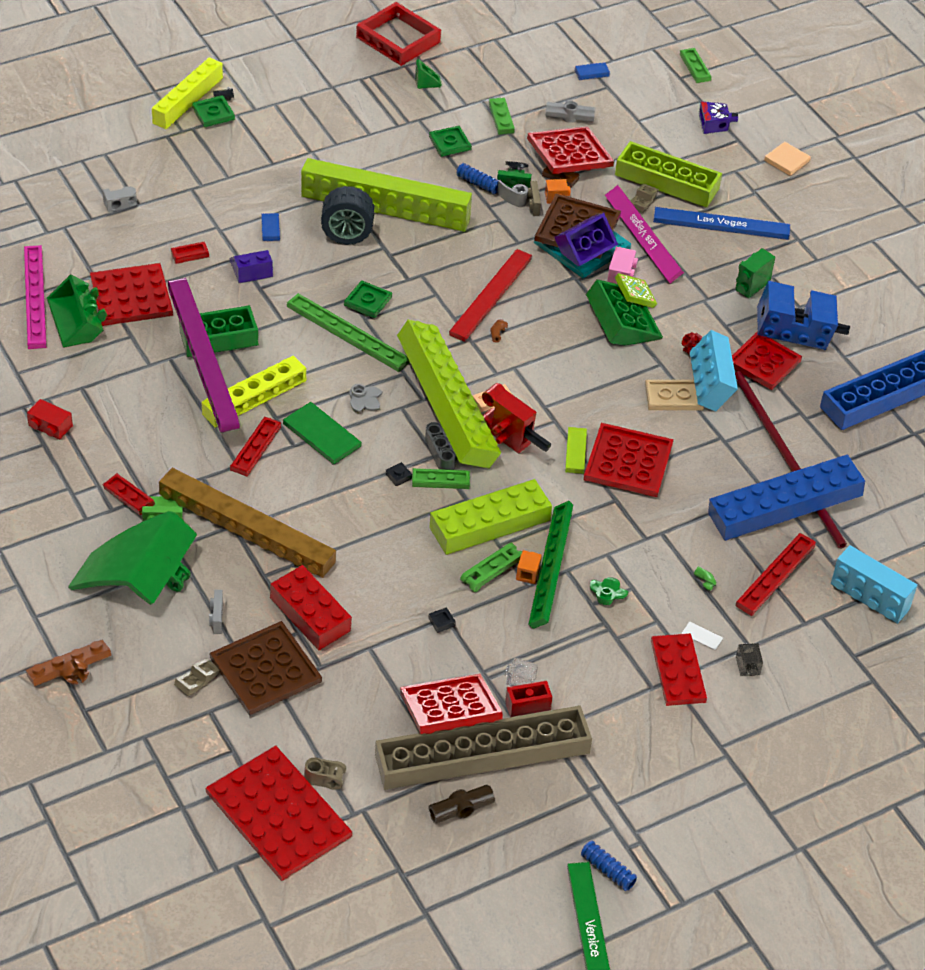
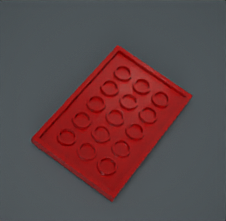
M276 745L206 787V793L281 881L351 838L353 831Z

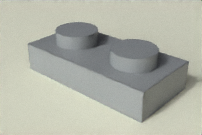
M214 590V598H210V610H213V614H209V626H213V634H222L223 590Z

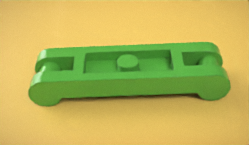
M509 543L464 572L460 580L464 584H468L473 592H477L484 584L516 563H519L522 551H518L513 543Z

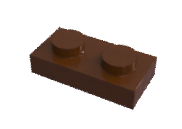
M548 167L542 171V176L550 180L566 179L567 186H570V188L574 186L580 176L576 172L552 174Z

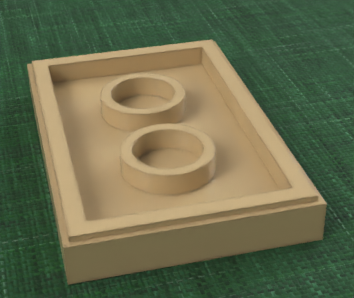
M694 380L645 381L649 410L704 409L703 406L698 404Z

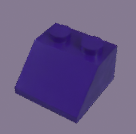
M268 250L230 257V263L238 283L273 277V261Z

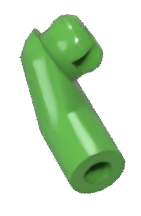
M698 566L694 575L705 581L703 583L705 589L713 590L717 583L713 574Z

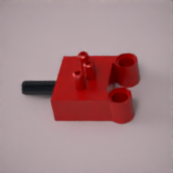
M495 383L482 393L484 403L489 407H495L488 410L483 416L492 435L496 437L495 440L498 444L503 442L518 454L527 448L531 442L545 452L549 450L551 443L533 431L537 413L535 410L508 392L500 383Z

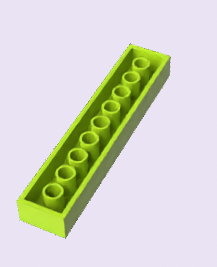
M307 158L301 170V197L324 201L326 195L338 187L352 186L363 190L373 200L375 213L463 232L466 231L471 218L472 193L311 158Z
M407 320L397 334V337L459 462L490 469L501 454V451L438 327L420 321Z

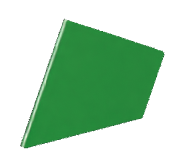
M172 511L152 517L121 532L90 553L68 588L77 590L108 585L128 586L141 599L151 605L156 601L165 585L175 592H180L184 588V582L190 578L191 573L180 561L193 543L197 533Z

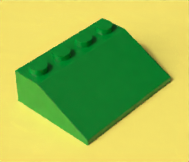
M596 279L586 293V296L610 343L626 346L661 340L663 338L647 306L627 302L618 284Z

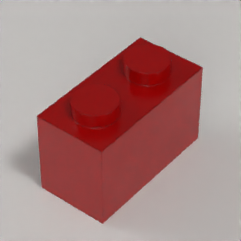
M39 399L27 412L28 426L59 440L73 426L71 412L42 399Z
M546 680L507 687L505 703L509 716L515 717L550 711L553 696Z

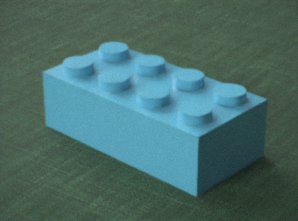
M710 330L691 349L690 358L698 404L716 412L738 390L729 337Z
M851 545L837 558L831 580V585L897 624L910 610L918 584Z

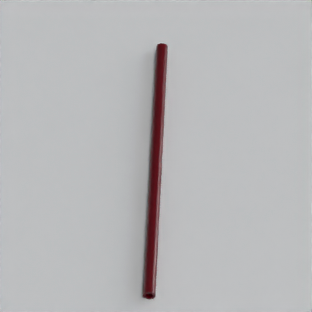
M735 372L739 387L791 472L800 470V466L742 372ZM824 508L816 511L839 549L844 548L847 543L827 510Z

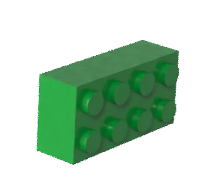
M250 305L200 313L214 353L259 345L258 327ZM179 321V331L186 356L191 357L192 354Z

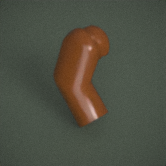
M503 319L497 320L490 329L492 341L495 343L501 341L500 330L504 331L508 327V323Z

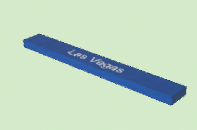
M655 207L653 222L787 240H789L790 224L662 207Z

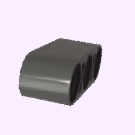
M438 422L428 423L426 426L425 442L438 469L454 470L456 454L441 424Z

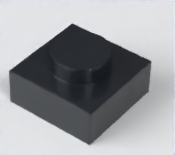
M402 462L386 469V476L395 486H399L412 479V473Z
M447 607L429 613L428 619L437 633L456 625V621Z

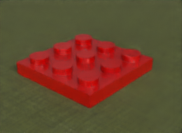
M757 331L732 355L735 370L741 371L747 377L773 390L801 362L802 356L769 337L758 335Z

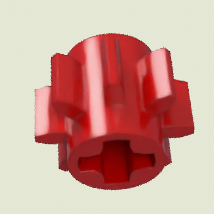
M693 332L686 334L682 339L683 351L690 354L691 349L701 341L702 336Z

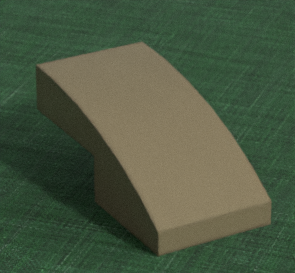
M642 184L637 189L636 196L630 201L638 212L644 213L656 197L659 189Z
M206 658L193 664L190 672L177 677L174 685L187 696H190L210 683L220 672L216 665Z

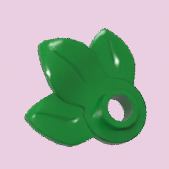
M607 577L603 582L591 580L590 590L596 593L597 601L600 604L610 605L615 599H624L628 595V591L620 588V581L614 577Z

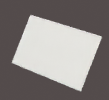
M690 621L681 633H691L692 639L716 650L723 637Z

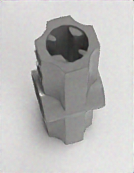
M566 101L564 104L547 102L545 116L563 118L568 123H573L576 120L594 122L595 107L580 106L575 101Z

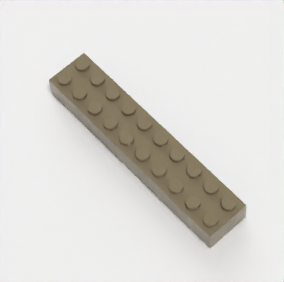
M581 705L504 718L493 723H479L471 727L462 726L453 730H440L431 734L417 733L376 740L375 758L383 788L388 790L590 754L592 737Z

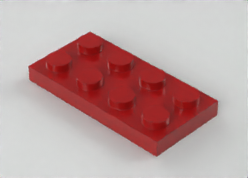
M691 633L652 636L651 645L666 706L706 703L707 695Z

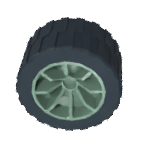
M343 186L332 190L326 195L323 201L321 224L325 235L332 241L344 245H353L362 242L372 232L374 204L366 192L352 186Z

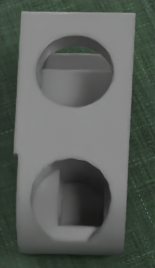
M131 186L115 191H110L109 188L102 190L103 202L108 212L125 209L137 203L136 189Z

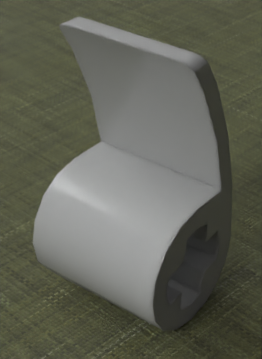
M501 180L498 181L497 193L501 198L516 207H523L527 204V186L518 184L511 189Z

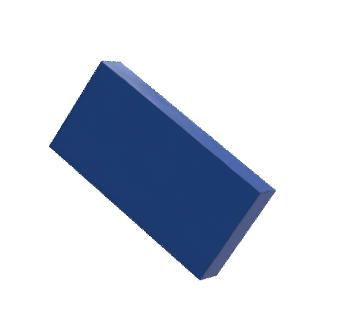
M606 62L575 66V72L579 80L610 76Z
M261 213L262 240L280 241L279 213Z

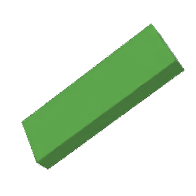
M696 49L680 50V56L695 82L711 81L712 76Z
M413 468L412 487L469 489L470 471Z

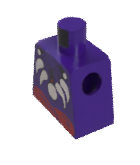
M701 101L699 118L703 134L728 131L730 122H738V112H729L728 106L725 103Z

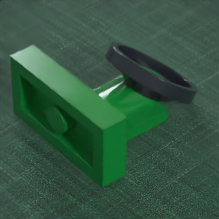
M506 161L505 165H509L511 169L508 168V171L498 170L497 180H501L507 187L512 189L515 185L522 184L530 188L532 174L524 173L525 170H522L528 167L529 164Z

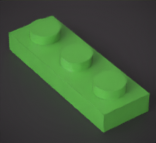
M505 98L489 99V107L498 135L514 134L515 128Z

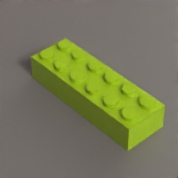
M632 141L627 144L618 157L615 169L616 176L641 185H649L659 189L658 191L706 208L720 189L722 178L721 172Z
M533 479L430 512L429 528L445 555L548 522L551 520L552 504L537 481Z

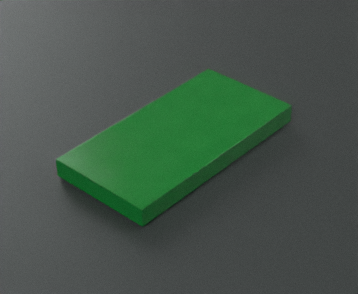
M309 402L283 419V424L333 465L362 446V442L312 402Z

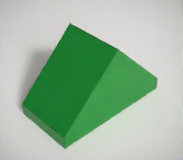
M417 59L415 70L417 89L441 87L440 75Z

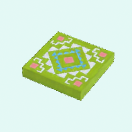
M619 273L615 276V280L627 302L651 308L657 305L645 280Z

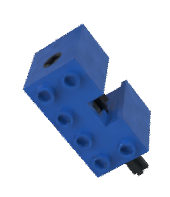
M768 281L757 305V329L760 336L826 350L834 333L849 334L850 326L838 323L837 296L811 290L805 308H795L794 286Z

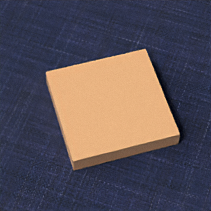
M783 142L767 154L764 161L791 176L807 164L811 156Z

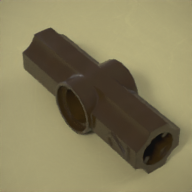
M487 784L467 792L464 789L453 792L449 798L429 805L428 810L432 821L437 824L456 816L458 818H466L475 809L494 803L495 797L491 786Z

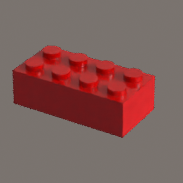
M303 565L270 583V599L318 651L351 632L352 616Z

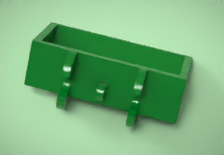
M72 274L47 297L63 348L92 342L104 331L101 322L107 317L105 309L100 310L98 313L96 310L97 306L95 303L99 296L98 289L95 287L89 291V283Z

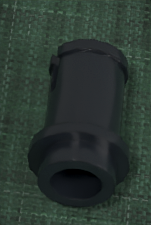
M227 87L224 90L213 91L214 97L223 95L225 99L231 100V98H234L233 88Z

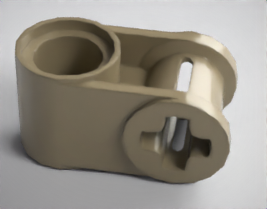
M312 757L305 763L304 777L311 785L337 790L343 786L342 777L347 768L344 763Z

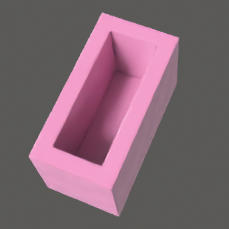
M621 247L615 248L608 271L607 282L617 284L615 276L618 273L634 277L635 270L633 268L636 269L638 258H635V250Z

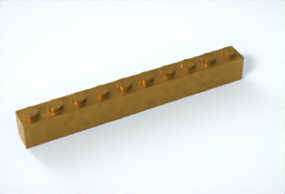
M173 467L159 481V495L163 498H170L176 501L179 506L185 507L196 515L202 516L212 523L242 536L245 540L251 541L261 548L291 561L296 566L303 565L312 574L323 578L336 563L335 549Z

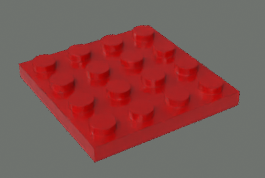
M588 126L527 134L528 141L552 174L597 168L604 169L614 166L613 158Z
M161 263L90 273L92 287H96L99 291V296L96 299L98 312L105 309L107 313L106 319L101 322L102 326L173 316V309Z
M601 422L583 480L658 497L674 439Z
M480 673L400 687L401 696L420 734H431L440 730H453L462 726L471 727L475 724L493 723L496 720L503 719V712Z

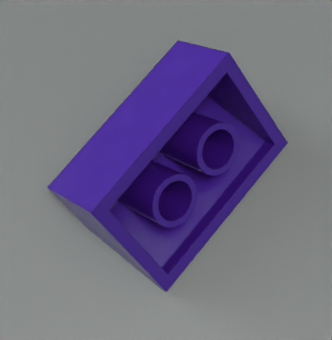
M604 213L592 216L554 237L561 253L577 266L583 265L618 245Z

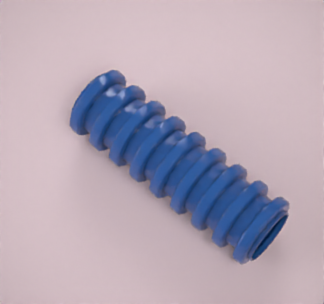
M466 163L459 165L457 169L458 177L470 181V183H474V185L492 194L497 193L499 180L488 176L482 171L479 172L478 169L466 165Z
M593 840L586 843L581 851L583 858L586 857L588 862L591 861L593 866H596L603 874H607V877L612 878L613 882H617L619 887L623 886L622 889L624 891L632 888L637 880L636 874H632V871L629 869L626 870V866H621L620 861L616 862L615 857H611V854L606 853V850L601 849V846L598 844L595 845Z

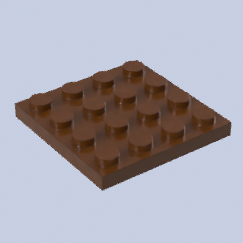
M556 193L535 234L534 241L558 247L555 236L592 216L602 213L605 214L613 232L620 218L621 211Z
M282 621L210 652V659L219 669L220 674L249 716L322 682V676Z

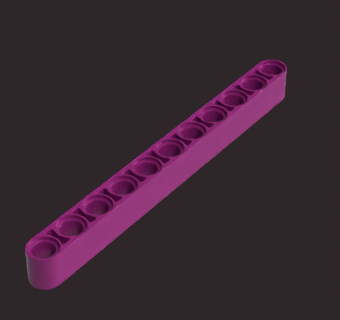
M186 278L168 281V290L219 431L222 433L239 429L238 415Z

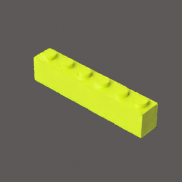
M210 57L207 58L152 107V124L164 129L171 126L192 107L193 102L201 99L223 79L222 62Z

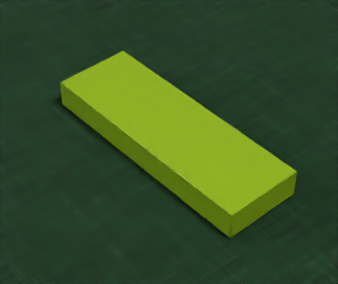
M568 427L565 472L584 474L587 428Z

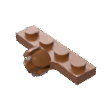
M102 639L82 648L74 649L62 656H56L44 663L36 664L26 669V673L34 686L57 677H64L68 683L77 685V679L81 683L87 679L89 664L112 655L110 648Z

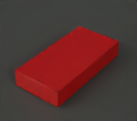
M205 241L171 248L175 264L209 258V251Z

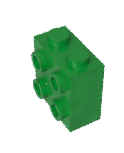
M761 248L748 259L743 260L738 267L739 273L736 278L735 290L749 299L764 288L768 281H771L776 256Z

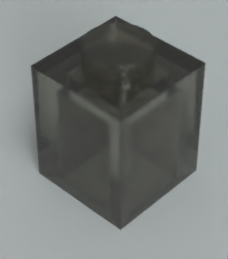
M759 643L739 644L736 660L740 676L760 675L763 660Z

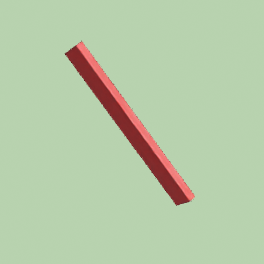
M516 249L450 329L449 335L465 342L532 260V255Z

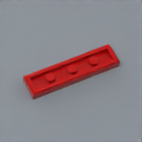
M264 416L230 465V471L248 477L281 428V422Z

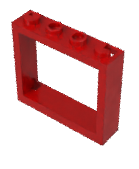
M395 2L356 25V38L402 66L441 42V29L398 2ZM397 17L424 34V36L401 48L374 30Z

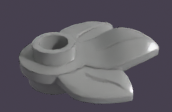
M355 384L349 391L351 397L350 405L357 412H361L364 408L370 411L378 410L380 403L377 397L382 394V391L377 387H365L362 384Z

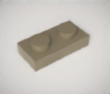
M530 181L527 198H530L529 209H532L533 216H540L541 200L537 181Z

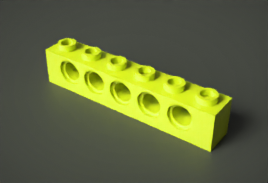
M293 355L229 387L228 391L237 415L239 416L305 382L306 367ZM207 398L202 401V415L214 427H217L218 425Z

